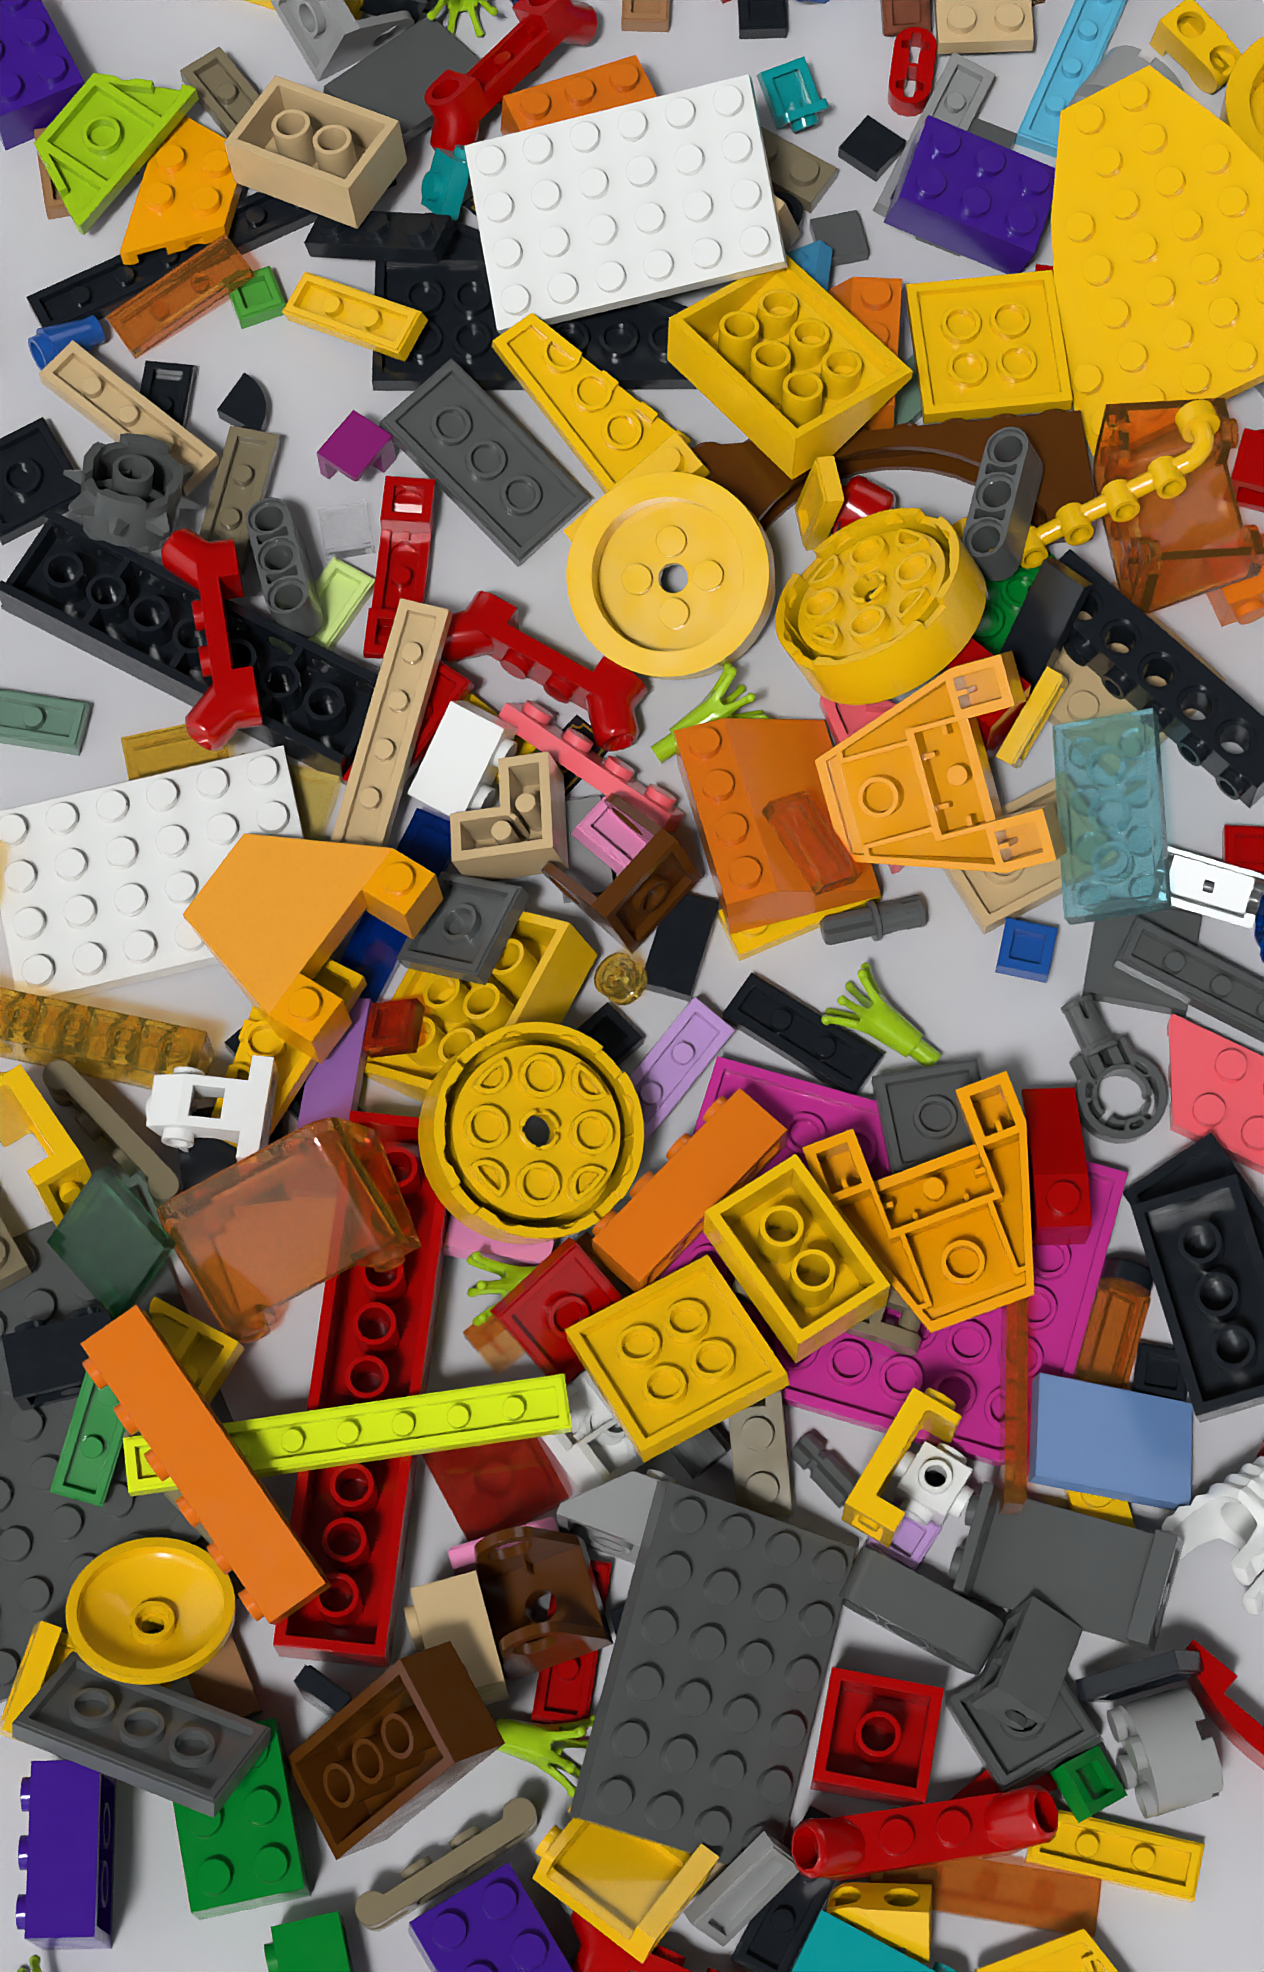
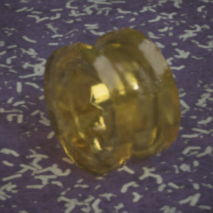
M613 953L601 961L594 975V985L597 991L617 1005L626 1006L633 1003L641 996L647 983V972L644 967L625 953Z

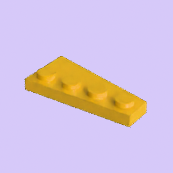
M530 313L492 341L491 347L604 494L675 432L690 446L691 439L678 429L675 431L658 417L656 411L643 401L640 403L618 385L619 382L603 370L601 372L581 356L582 352L535 314Z
M331 959L326 961L312 980L343 999L348 1013L367 985L364 976ZM252 1006L248 1020H244L238 1037L240 1044L233 1064L228 1066L225 1078L249 1080L252 1055L274 1057L279 1080L272 1116L271 1135L317 1061L280 1039L256 1008ZM217 1098L211 1118L220 1119L224 1098ZM223 1140L224 1142L236 1148L238 1147V1144Z

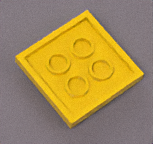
M1052 270L906 284L905 298L923 424L944 422L952 418H962L965 420L989 418L1004 413L1020 415L1041 413L1049 409L1071 410L1073 397Z
M708 1254L565 1329L569 1344L644 1463L790 1385L787 1372Z

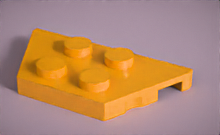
M184 116L148 159L120 249L123 264L133 265L139 263L138 254L166 247L169 255L187 250L194 244H209L228 238L243 185L234 181L224 145L226 138Z

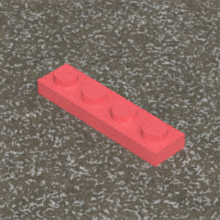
M527 700L525 704L505 703L498 718L517 727L518 731L516 734L540 751H548L556 762L606 796L614 793L667 832L676 831L686 814L673 806L676 798L666 790L654 784H650L648 788L632 778L635 771L629 765L616 757L609 755L605 760L591 750L594 743L588 737L572 728H567L564 732L552 724L550 720L553 715L541 705L531 700Z

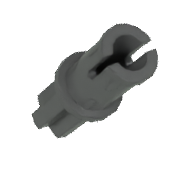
M918 894L877 904L870 900L866 901L865 908L825 916L820 921V930L826 945H835L872 937L874 941H880L882 935L906 929L925 927V909Z

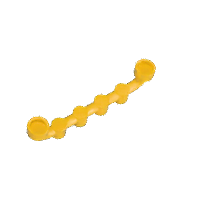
M1204 399L1194 400L1185 404L1177 412L1175 423L1182 438L1186 442L1193 443L1186 452L1176 457L1169 455L1158 457L1149 464L1147 472L1129 481L1125 479L1113 480L1104 486L1100 496L1084 504L1078 502L1068 503L1057 511L1054 519L1037 528L1030 526L1020 565L1026 569L1042 565L1043 561L1048 558L1046 545L1064 537L1067 544L1072 546L1087 542L1094 534L1091 522L1109 513L1115 522H1126L1133 519L1140 511V504L1137 499L1154 490L1162 499H1171L1180 495L1187 485L1184 475L1202 465L1212 452L1215 441L1214 434L1220 427V419L1212 403ZM967 517L958 520L952 525L961 541Z

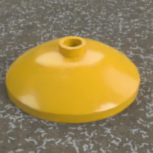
M152 1537L119 1544L93 1559L80 1572L70 1589L65 1617L68 1635L75 1651L93 1670L119 1682L151 1685L185 1677L213 1659L223 1648L230 1636L235 1621L236 1602L230 1577L221 1571L207 1551L182 1540ZM154 1629L161 1630L160 1632L154 1634L147 1633L148 1631Z

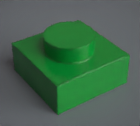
M1099 1745L1049 1772L1078 1823L1127 1796L1126 1791Z

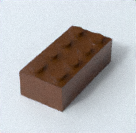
M451 1641L399 1659L284 1760L335 1859L338 1860L387 1840L499 1749L505 1742L496 1727L493 1717L489 1714L475 1688L465 1665L460 1660Z

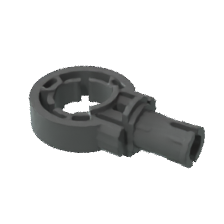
M1085 995L1080 998L1081 1001L1078 1002L1075 999L1060 1008L1081 1049L1080 1055L1069 1062L1077 1079L1075 1091L1080 1123L1090 1134L1102 1141L1114 1144L1130 1143L1149 1133L1162 1118L1167 1104L1166 1084L1157 1067L1144 1056L1134 1052L1127 1036L1117 1041L1113 1036L1108 1035L1095 1007L1092 995ZM1100 1057H1104L1108 1068L1103 1066ZM1112 1076L1127 1077L1139 1086L1142 1092V1099H1148L1152 1096L1153 1091L1154 1107L1150 1119L1148 1120L1144 1117L1151 1105L1150 1102L1146 1101L1141 1106L1137 1116L1127 1120L1110 1117L1104 1125L1101 1124L1098 1119L1105 1113L1097 1099L1098 1087L1101 1081ZM1086 1088L1088 1089V1097H1086ZM1137 1125L1139 1128L1131 1130L1129 1127ZM1108 1127L1115 1128V1129H1121V1130H1120V1131H1118V1130H1113V1129H1110V1128H1108Z

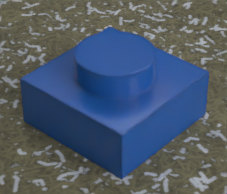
M1006 917L995 973L1046 983L1058 928Z

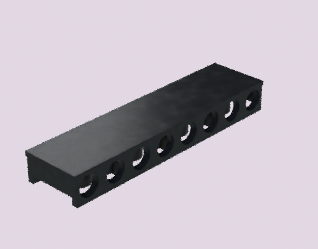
M49 509L44 516L46 523L7 581H0L1 608L194 707L213 683L212 676L203 677L198 647L206 646L207 638L205 630H196L192 601L201 600L200 592L168 572L164 566L124 546H116L104 540L90 539L84 532L83 525ZM229 599L225 600L234 668L253 666L263 717V726L238 730L272 748L283 745L288 756L347 785L341 778L354 761L378 674Z

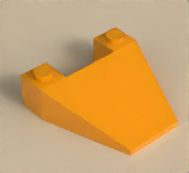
M1012 651L948 669L815 760L842 861L1007 873L1054 861L1067 853L1053 802L1003 815L976 717L1026 701Z
M244 833L182 915L275 1034L289 1045L322 1064L352 1024L343 999L312 980L364 910L414 940L442 902L443 896L435 873L393 848Z
M1007 1071L955 1090L956 1101L973 1145L873 1182L853 1129L802 1147L812 1176L890 1283L891 1287L931 1334L1035 1295L1027 1125Z

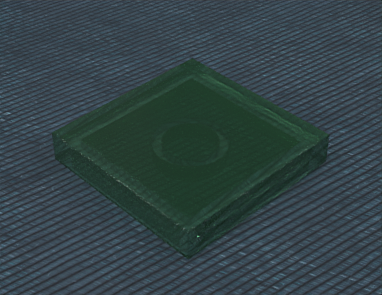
M108 1166L95 1170L47 1241L106 1310L109 1309L114 1319L133 1306L177 1244Z

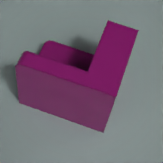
M352 410L316 452L321 475L331 479L339 471L355 482L359 481L371 466L385 473L396 460L393 436L355 410Z

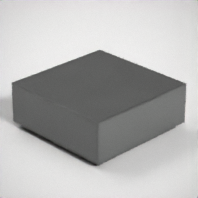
M857 210L810 219L809 229L813 242L821 240L833 249L831 267L868 260V247Z

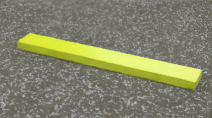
M564 1374L222 1423L259 1478L572 1432ZM142 1435L123 1438L128 1493L130 1496L179 1490L171 1477L161 1481L144 1456V1453L151 1448Z

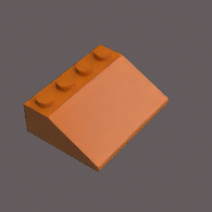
M722 718L674 731L677 764L729 935L880 896V889L871 863L842 861L815 764L817 758L833 748L824 720Z

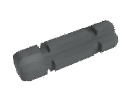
M808 1434L793 1446L791 1457L803 1470L808 1468L811 1471L809 1477L838 1508H841L845 1505L857 1481L832 1454L827 1456L824 1453L825 1447L814 1435Z

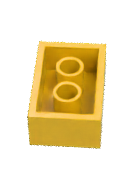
M797 1154L705 1211L703 1233L795 1363L886 1306L890 1283Z

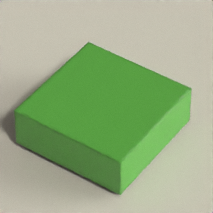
M270 266L224 281L227 294L241 329L284 315L282 311L286 305Z

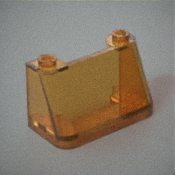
M1224 398L1204 399L1212 403L1220 419V427L1214 434L1215 441L1211 454L1202 465L1184 475L1187 485L1180 495L1171 499H1162L1154 490L1137 499L1140 504V511L1133 519L1126 522H1115L1111 518L1110 513L1101 517L1118 590L1145 614L1257 576L1264 565V534L1260 535L1256 525L1243 526L1227 465L1230 448L1237 447L1239 433L1236 419L1229 418ZM1199 399L1106 404L1093 459V481L1096 496H1100L1104 486L1113 480L1125 479L1129 481L1147 472L1149 464L1156 458L1166 455L1176 457L1190 449L1193 443L1186 442L1182 438L1175 423V416L1185 404Z
M337 1117L316 1120L293 1131L169 1199L157 1209V1214L166 1237L225 1335L244 1344L258 1341L271 1332L269 1326L273 1325L277 1320L274 1308L355 1265L374 1267L376 1272L394 1269L405 1262L406 1258L404 1255L421 1247L377 1130Z

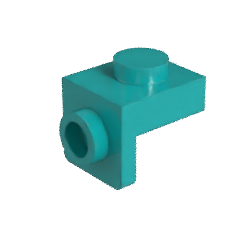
M804 56L762 71L757 75L776 130L790 125L793 133L820 123L818 115L828 109L829 105L826 98L820 100Z
M455 145L454 151L436 148L430 171L425 174L421 185V204L434 214L450 215L454 221L458 219L470 176L464 145Z

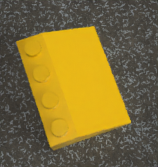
M785 253L788 267L738 279L669 317L667 360L793 480L810 470L817 457L834 455L912 378L913 371Z
M523 911L486 985L408 968L370 1037L363 1076L423 1103L433 1079L446 1062L461 1049L486 1034L505 1026L524 1022H547L561 1025L598 954L570 922Z

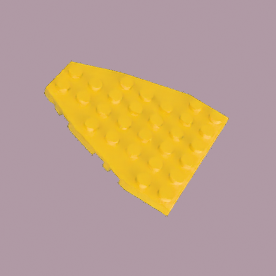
M1150 65L1061 110L1051 212L1054 284L1073 397L1072 405L1075 411L1081 410L1085 438L1093 457L1100 461L1175 425L1177 412L1191 401L1204 399L1210 401L1214 406L1264 382V162L1231 127Z

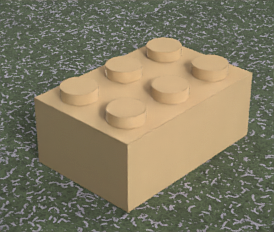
M276 75L224 142L235 183L356 229L359 228L407 162L398 120Z

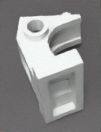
M252 1055L249 1080L205 1076L203 1071L192 1067H176L173 1069V1074L154 1075L152 1092L146 1102V1126L162 1137V1143L179 1148L183 1152H189V1148L194 1145V1139L200 1137L238 1144L236 1159L241 1173L263 1176L279 1080L274 1057ZM203 1097L224 1098L220 1119L192 1116L193 1112H196V1099Z

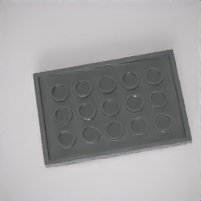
M657 1481L569 1817L691 1855L702 1843L720 1857L717 1863L729 1866L763 1831L783 1844L843 1598L839 1597V1594L850 1573L856 1548L670 1481Z

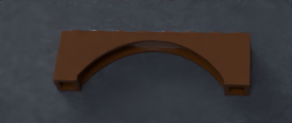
M1049 409L1036 415L1016 416L1004 413L984 420L967 421L962 418H952L941 424L918 426L914 423H901L889 429L868 430L860 428L832 455L835 458L840 480L858 474L884 470H912L955 478L975 486L988 439L1002 428L1015 427L1020 428L1026 433L1043 463V475L1030 524L1037 528L1054 519L1057 511L1062 506L1072 502L1084 504L1094 499L1081 410L1066 412L1062 409ZM750 439L741 443L719 444L709 441L697 444L695 447H690L710 471L705 478L722 486L738 498L754 514L765 532L779 517L797 503L810 473V470L793 480L790 479ZM1097 520L1091 522L1094 530ZM1062 537L1050 544L1065 543L1066 541Z

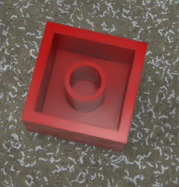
M832 1667L810 1789L899 1807L925 1804L944 1688Z

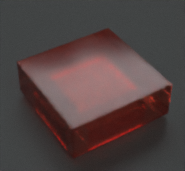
M417 998L372 1003L362 1048L363 1051L370 1058L417 1053L425 1006Z

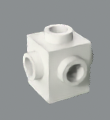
M925 1441L917 1455L908 1450L891 1477L899 1483L894 1495V1499L896 1498L902 1502L899 1509L905 1512V1516L923 1526H927L932 1521L942 1527L949 1514L958 1519L966 1508L970 1497L975 1492V1490L967 1486L973 1471L965 1465L967 1459L960 1452L944 1443H939L935 1447ZM928 1472L945 1483L939 1487L930 1486L926 1482L924 1475Z

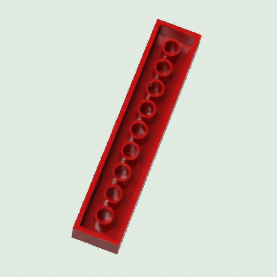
M350 1110L307 1411L427 1394L445 1259L443 1245L450 1212L437 1198L424 1172L418 1144L419 1117ZM418 1455L297 1473L290 1524L332 1586L278 1625H275L273 1646L280 1657L390 1668Z

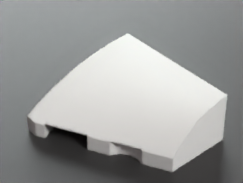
M584 1371L572 1383L566 1386L572 1432L541 1436L582 1493L631 1471H636L644 1464L587 1371Z

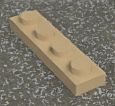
M73 340L39 373L43 385L114 441L120 442V434L131 433L147 435L166 443L169 446V455L178 464L182 462V464L190 465L194 469V474L182 485L181 494L187 497L219 465L218 454Z

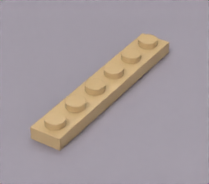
M400 598L330 842L387 847L453 616L449 609Z

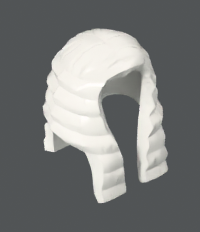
M1264 1456L1258 1457L1253 1464H1244L1239 1474H1229L1223 1483L1211 1485L1207 1494L1195 1496L1191 1505L1179 1506L1174 1515L1165 1519L1162 1531L1178 1535L1184 1543L1179 1560L1199 1545L1215 1539H1222L1241 1549L1230 1562L1233 1573L1240 1584L1243 1586L1250 1585L1255 1577L1264 1569ZM1264 1572L1242 1597V1605L1249 1615H1259L1264 1605Z

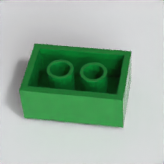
M275 1718L256 1722L271 1728L270 1743L214 1818L173 1802L190 1910L199 1920L311 1896L290 1773L284 1760L287 1756L282 1728Z

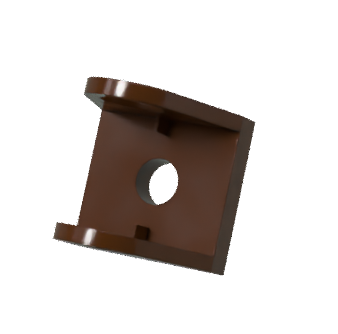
M610 793L604 800L605 804L628 828L646 843L644 848L598 898L550 862H547L541 871L566 897L633 954L702 877L676 838L614 793Z
M520 1526L495 1532L476 1543L474 1546L476 1573L504 1678L512 1682L613 1644L586 1544L578 1535L531 1526ZM522 1541L521 1543L511 1547L495 1549L508 1543ZM543 1595H554L557 1602L554 1615L548 1621L535 1622L532 1609L536 1600Z

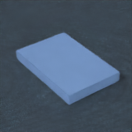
M1039 1373L1033 1378L1028 1482L1176 1511L1179 1506L1191 1505L1192 1403Z

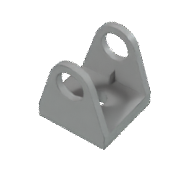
M344 0L270 1L317 81L326 79L363 60L414 25V20L408 11H398L355 20ZM396 26L394 29H392V30L389 31L388 33H386V34L380 36V35H381L383 32H385L386 30H388V29H390V28Z

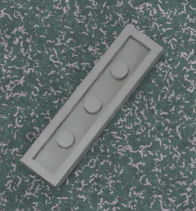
M956 52L952 53L873 209L874 212L886 217L911 143L926 117L930 115L967 131L995 76L994 73Z

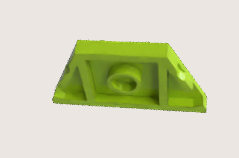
M93 73L34 142L37 153L78 232L83 235L87 233L199 100L195 88L183 84L180 90L155 87L153 80L137 78L122 80L115 75Z

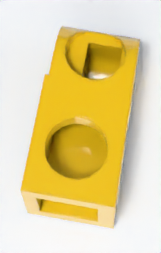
M1184 0L1158 21L1149 43L1162 57L1167 53L1188 72L1195 85L1208 94L1216 92L1228 82L1232 69L1241 56L1239 49L1228 38L1227 33L1195 0Z
M850 1882L835 1887L829 1894L826 1908L827 1913L890 1947L906 1948V1955L919 1963H929L933 1935L931 1884Z

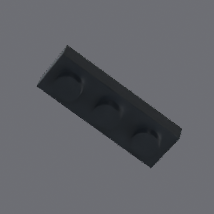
M370 211L358 229L318 215L304 244L310 257L439 264L456 228L450 215Z

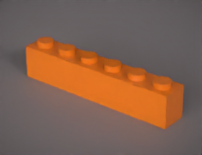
M138 1305L133 1306L80 1343L89 1356L82 1362L85 1370L99 1389H103L108 1385L120 1402L113 1407L116 1416L130 1435L138 1431L142 1434L151 1448L144 1453L147 1462L161 1481L171 1477L182 1494L175 1500L178 1508L193 1528L202 1523L214 1541L206 1547L209 1554L225 1575L232 1570L235 1572L245 1589L238 1593V1596L256 1621L265 1617L269 1624L278 1625L332 1586L144 1309Z

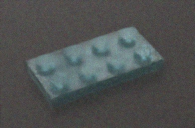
M1153 708L1052 726L1057 813L1067 851L1066 854L1060 857L1064 919L1069 925L1172 909L1158 715Z

